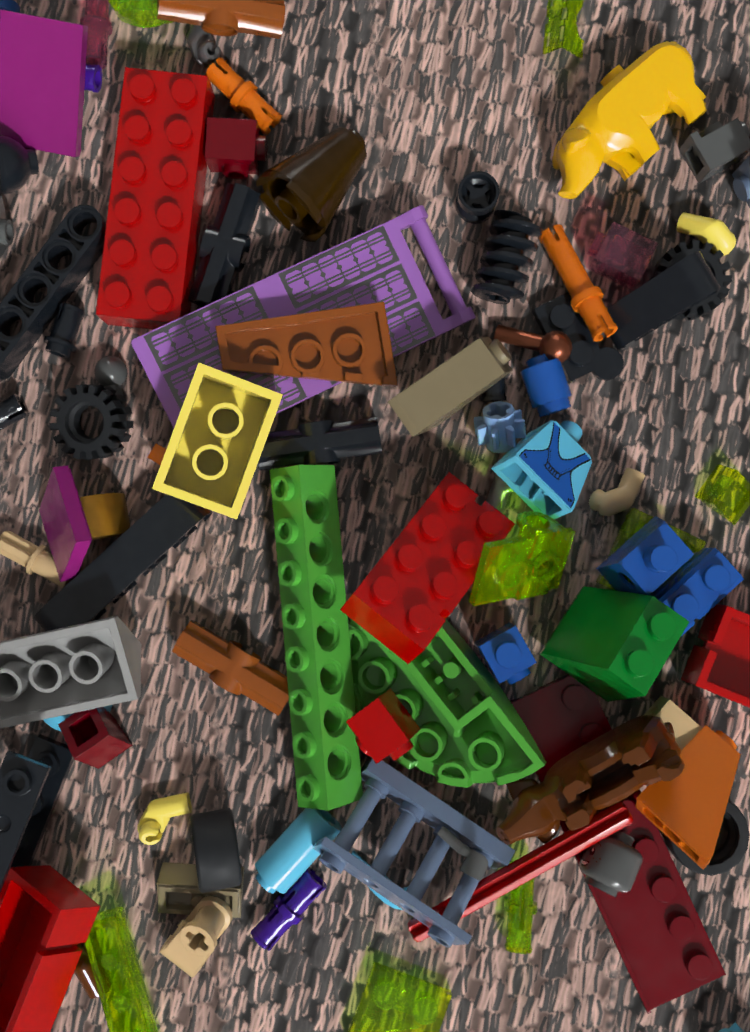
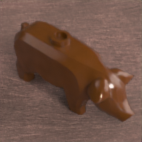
M651 715L639 716L589 741L558 760L549 768L543 782L540 784L535 779L529 778L507 783L508 791L514 802L505 820L496 827L497 836L507 845L535 836L545 844L556 835L560 827V820L565 821L569 830H577L588 825L597 810L609 807L627 798L643 785H651L661 780L671 781L682 773L685 764L680 757L681 749L675 741L676 737L672 723H664L661 717Z

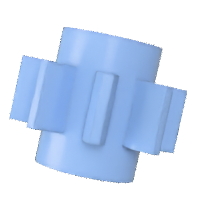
M492 402L483 408V417H474L475 435H477L478 445L486 444L487 449L491 452H508L511 448L516 447L517 438H526L525 420L522 419V410H514L513 405L508 402Z

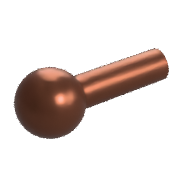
M498 324L494 335V340L498 339L500 342L538 351L540 355L545 354L549 360L557 358L561 363L566 361L572 352L570 338L560 331H552L542 336Z

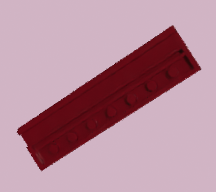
M568 674L537 688L533 692L510 701L547 762L544 767L535 772L540 783L543 782L549 768L558 760L589 741L612 730L595 693ZM639 789L627 798L619 801L627 806L633 817L632 824L619 831L635 839L632 847L637 849L643 857L642 865L632 889L627 893L618 892L617 896L614 897L588 883L587 885L647 1014L652 1013V1009L726 974L658 828L635 808L637 797L641 794ZM609 807L597 810L594 816L606 810ZM560 820V827L563 833H565L569 828L565 821ZM584 850L574 855L578 866Z

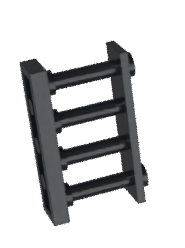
M41 734L36 736L28 757L8 751L0 768V892L10 867L32 865L74 761L68 745Z

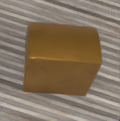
M106 493L79 497L92 541L120 536L130 528L125 493Z

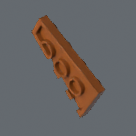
M384 302L215 326L223 371L389 387L398 386Z

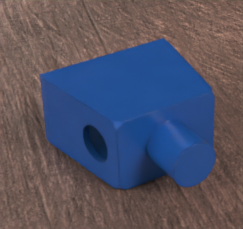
M655 516L600 564L596 570L615 591L649 595L692 558L694 553L664 520ZM622 573L625 574L632 582L629 583L624 578Z

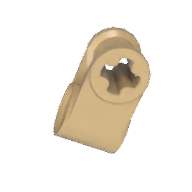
M207 896L201 899L185 920L182 919L177 925L178 928L173 935L168 937L159 953L193 978L217 946V939L228 928L233 919L229 905L214 896Z

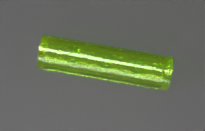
M115 907L97 913L85 946L109 1032H158L124 908Z

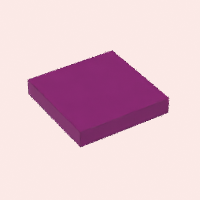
M67 465L52 468L39 509L60 582L73 580L77 576L92 541L71 469Z

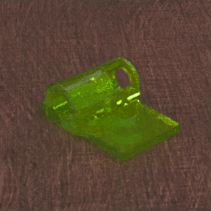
M524 511L519 513L516 518V524L520 527L517 537L484 543L469 602L473 606L510 598L520 600L547 594L549 590L558 588L576 531L570 527H563L553 518L540 512Z

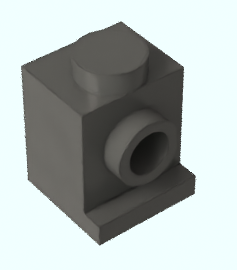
M738 118L724 126L718 121L700 133L696 131L690 134L680 147L681 154L699 184L740 162L749 153L750 131L747 125L739 121Z

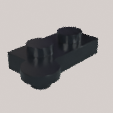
M569 292L533 309L532 313L543 335L552 331H560L565 333L572 342V352L569 358L561 363L568 383L590 372L596 378L605 381L612 380L621 373L624 365L622 355L614 348L604 347L600 349L597 342L593 341L592 335L581 314L574 312L571 307L572 298Z

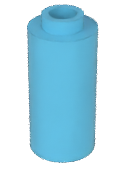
M305 808L255 863V868L258 872L256 875L258 883L271 894H274L275 891L285 894L320 855L319 852L313 849L316 842L325 836L333 841L341 832L342 827L328 811Z

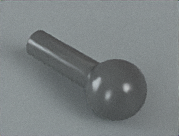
M116 356L101 358L96 363L94 369L96 380L99 384L104 385V387H111L117 390L115 395H123L122 384L126 381L128 375L126 364Z

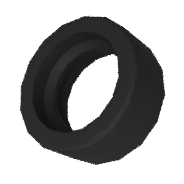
M728 800L724 815L729 827L727 839L722 847L714 852L710 863L704 870L664 833L663 838L668 849L682 865L695 873L712 876L726 873L740 863L748 849L750 833L746 818L739 808Z

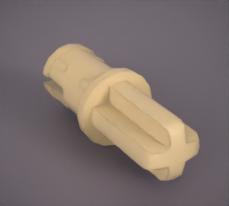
M4 531L1 534L0 554L24 566L27 574L32 575L36 573L60 586L61 589L72 581L60 582L52 553L47 551L48 546L44 544L37 546L11 531Z

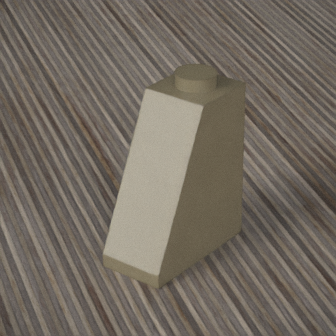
M480 337L397 394L388 403L411 436H417L439 426L512 372V368L507 363L511 360V356L498 339L492 342L490 337Z

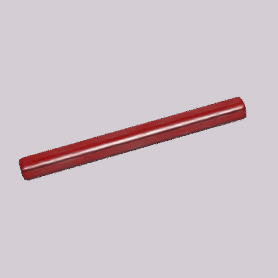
M618 802L593 816L588 825L577 830H568L508 864V866L480 880L460 919L632 824L633 817L629 809L623 802ZM451 897L432 907V909L442 915ZM415 918L409 920L407 923L408 929L416 942H421L430 937L427 934L430 929Z

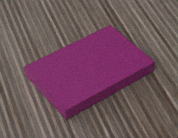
M0 9V135L18 141L24 148L80 157L88 26Z

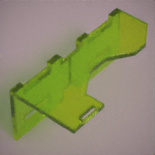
M548 0L546 17H549L548 24L545 25L543 54L564 48L575 56L583 58L584 40L579 37L576 25L577 14L583 7V0H553V6H551V0ZM564 8H567L566 19H562V12ZM564 26L563 40L560 41L561 27ZM548 33H550L549 46H547Z

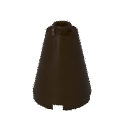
M339 127L263 172L256 181V186H263L264 192L260 195V199L272 217L288 231H290L292 224L304 233L300 238L304 241L315 242L326 231L366 160L367 153L364 139L353 129Z

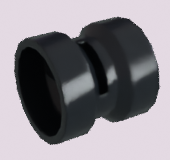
M475 171L469 173L461 180L455 206L458 215L465 222L479 224L491 217L499 197V185L495 178L489 173Z

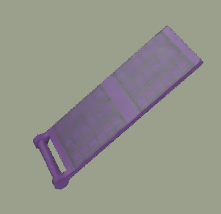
M417 206L386 223L131 341L132 347L173 428L176 425L198 362L223 371L215 326L384 302L394 358L475 319L476 316L472 307L467 308L426 222L428 214L424 206ZM411 227L452 316L444 320L442 319L401 230ZM223 371L283 394L276 414L342 383Z

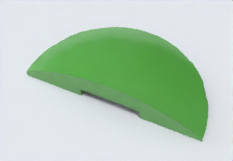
M350 618L348 627L356 713L391 688L420 728L410 739L414 747L395 761L409 770L417 768L435 776L438 783L468 788L474 783L496 782L498 786L531 775L546 765L547 762L506 694L475 652L446 618L445 623L427 648L409 664Z

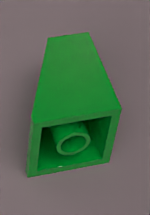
M583 586L541 650L540 655L607 702L642 697L648 693L689 621L654 596Z

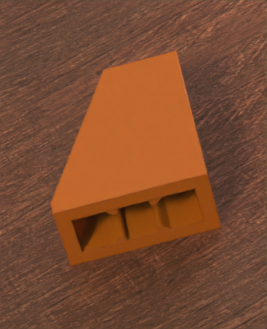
M707 725L681 750L680 757L685 764L682 773L671 781L661 780L648 785L637 797L635 807L703 870L710 863L714 855L741 756L736 750L735 742L728 735L720 730L714 732Z

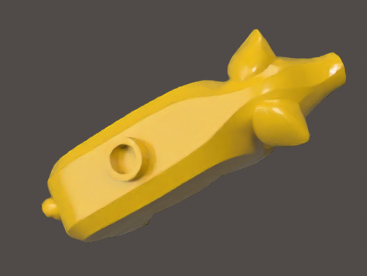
M675 41L657 44L642 54L625 70L619 64L601 80L600 84L603 88L587 102L555 146L552 166L554 169H560L563 180L562 187L558 192L559 196L565 199H575L596 176L602 163H606L617 170L623 180L626 181L660 150L650 129L662 115L676 113L680 118L684 116L686 123L689 125L690 123L693 124L707 111L706 103L704 102L706 96L695 84L694 64L686 48Z

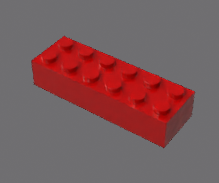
M125 67L96 315L107 325L154 330L189 314L191 311V302L188 298L194 283L207 172V162L205 160L207 117H213L215 94L208 76Z

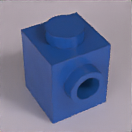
M510 622L474 642L492 675L499 683L507 680L510 685L522 680L531 673L528 667L537 663L518 628Z

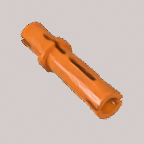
M555 224L553 225L555 234L553 235L550 228H547L539 236V241L543 244L572 298L571 307L574 312L581 314L592 335L593 341H602L603 337L601 334L603 332L606 338H608L618 330V326L614 323L602 301L604 295L600 287L593 285L566 236L563 226Z

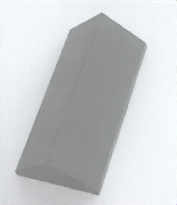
M118 616L1 641L0 729L138 700L141 697V642Z

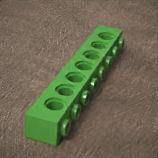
M294 465L271 469L270 480L298 807L330 811L359 801L363 795L359 747L356 743V735L346 723L348 719L356 714L348 616L340 610L346 603L335 465Z

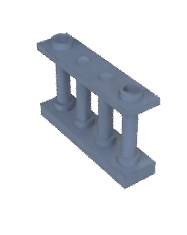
M371 757L361 768V778L365 782L363 786L366 790L337 839L333 842L325 836L316 842L313 849L321 854L319 860L326 867L339 874L345 870L429 927L430 929L427 934L439 944L451 948L452 944H469L472 936L459 928L457 924L479 880L464 873L442 915L421 902L450 848L437 835V832L444 825L463 844L484 855L488 860L487 870L508 866L515 850L383 760L376 764ZM388 797L400 805L398 810L401 814L371 866H368L349 853L380 798L385 799ZM422 820L435 829L433 832L435 839L405 891L386 878L385 875L415 822L420 823Z

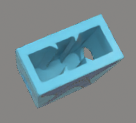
M550 420L529 432L526 438H522L516 444V447L511 448L491 469L547 523L573 511L591 467L592 460L591 456L578 444L583 434L579 425L572 421H563L559 425L557 421Z

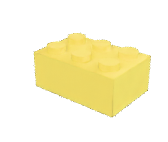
M198 362L152 489L237 519L283 394Z

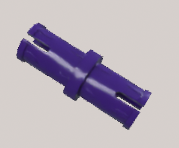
M308 868L290 890L285 894H280L274 900L275 906L251 930V935L257 944L263 949L270 951L287 929L293 924H299L304 918L303 912L327 888L326 883L313 870L311 871Z

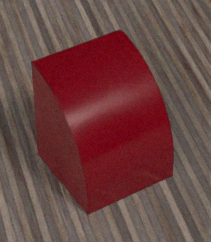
M104 707L74 713L58 724L73 759L98 769L133 746L116 719Z

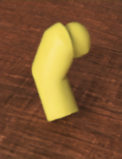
M683 212L678 219L677 232L696 236L703 245L706 242L712 244L713 247L710 252L713 254L720 250L724 254L723 256H725L736 245L735 235L721 220Z
M189 793L154 799L148 804L137 826L139 839L142 843L146 845L158 843L171 817L192 813Z

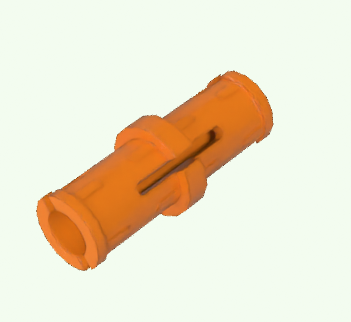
M223 57L217 58L216 63L219 66L217 67L215 63H212L208 67L205 76H208L210 82L230 100V107L235 112L241 111L249 119L257 120L261 132L264 135H268L271 132L269 126L275 128L281 121L282 115L257 93L256 89L258 88L252 81H245L226 63Z

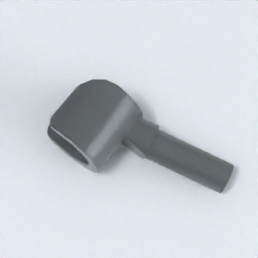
M443 825L437 832V835L458 854L465 857L460 871L479 881L482 880L488 868L487 858L466 844H463Z

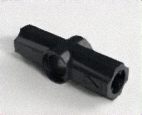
M227 183L214 224H209L204 232L199 254L201 262L188 298L191 303L200 307L230 295L237 272H241L245 264L241 263L244 252L249 253L251 237L249 235L261 203V194L248 186L239 183Z
M377 417L334 423L332 420L314 421L298 425V429L270 432L258 465L260 471L294 465H316L317 463L328 462V465L339 463L340 459L382 453Z

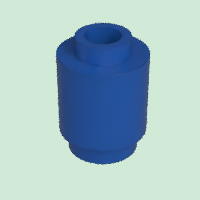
M545 354L525 361L527 368L520 373L532 409L537 408L539 417L570 408L571 404L568 397L572 396L561 362L557 358L549 360Z

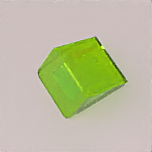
M718 464L695 497L735 525L750 505V483L738 470Z

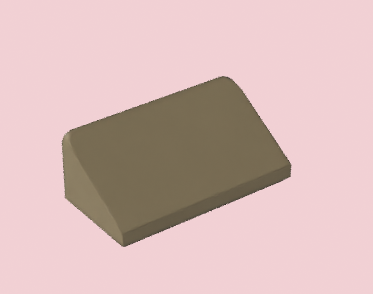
M163 862L157 880L159 913L189 915L201 899L207 896H214L229 905L233 918H241L244 867H241L242 882L240 886L201 893L198 886L196 864Z

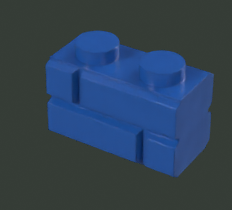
M701 548L650 596H654L689 621L681 635L683 636L695 625V619L700 620L744 578L716 548Z

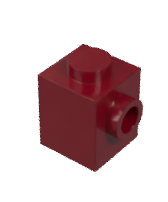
M207 117L205 160L210 172L224 173V176L236 180L246 179L248 174L259 175V161L266 162L268 143L267 136H263L260 133L257 120Z

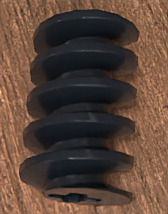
M496 210L494 212L496 221H493L489 228L492 236L488 237L485 241V248L488 252L483 253L480 258L483 268L478 269L475 275L479 283L473 285L471 292L482 300L496 304H508L510 299H522L524 297L523 291L514 286L515 283L528 282L529 277L520 272L519 269L520 267L531 268L533 266V260L524 256V252H536L538 250V245L529 240V236L539 237L542 235L543 230L541 227L533 224L531 219L520 213L509 210Z

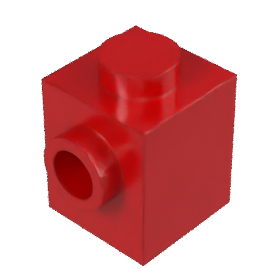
M391 688L346 721L356 735V743L360 750L367 756H371L376 764L387 756H390L395 761L414 747L410 739L420 730Z

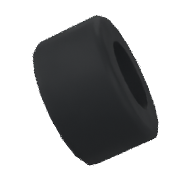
M225 808L191 815L190 823L199 891L206 893L240 886L242 882L241 865L232 810Z

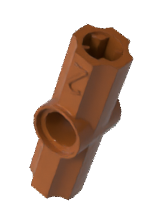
M157 0V19L201 26L203 31L217 36H234L240 32L280 39L285 21L284 0Z
M191 620L177 639L172 652L207 672L209 678L221 688L236 695L243 694L279 716L289 700L287 676L261 662L262 658L255 652L250 655L242 650V644L233 640L228 642Z

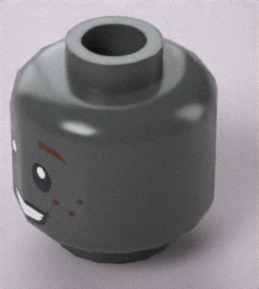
M617 831L585 849L579 862L580 870L586 875L584 882L614 897L617 896L618 892H629L633 887L643 862L642 854L632 847L635 839L621 831Z

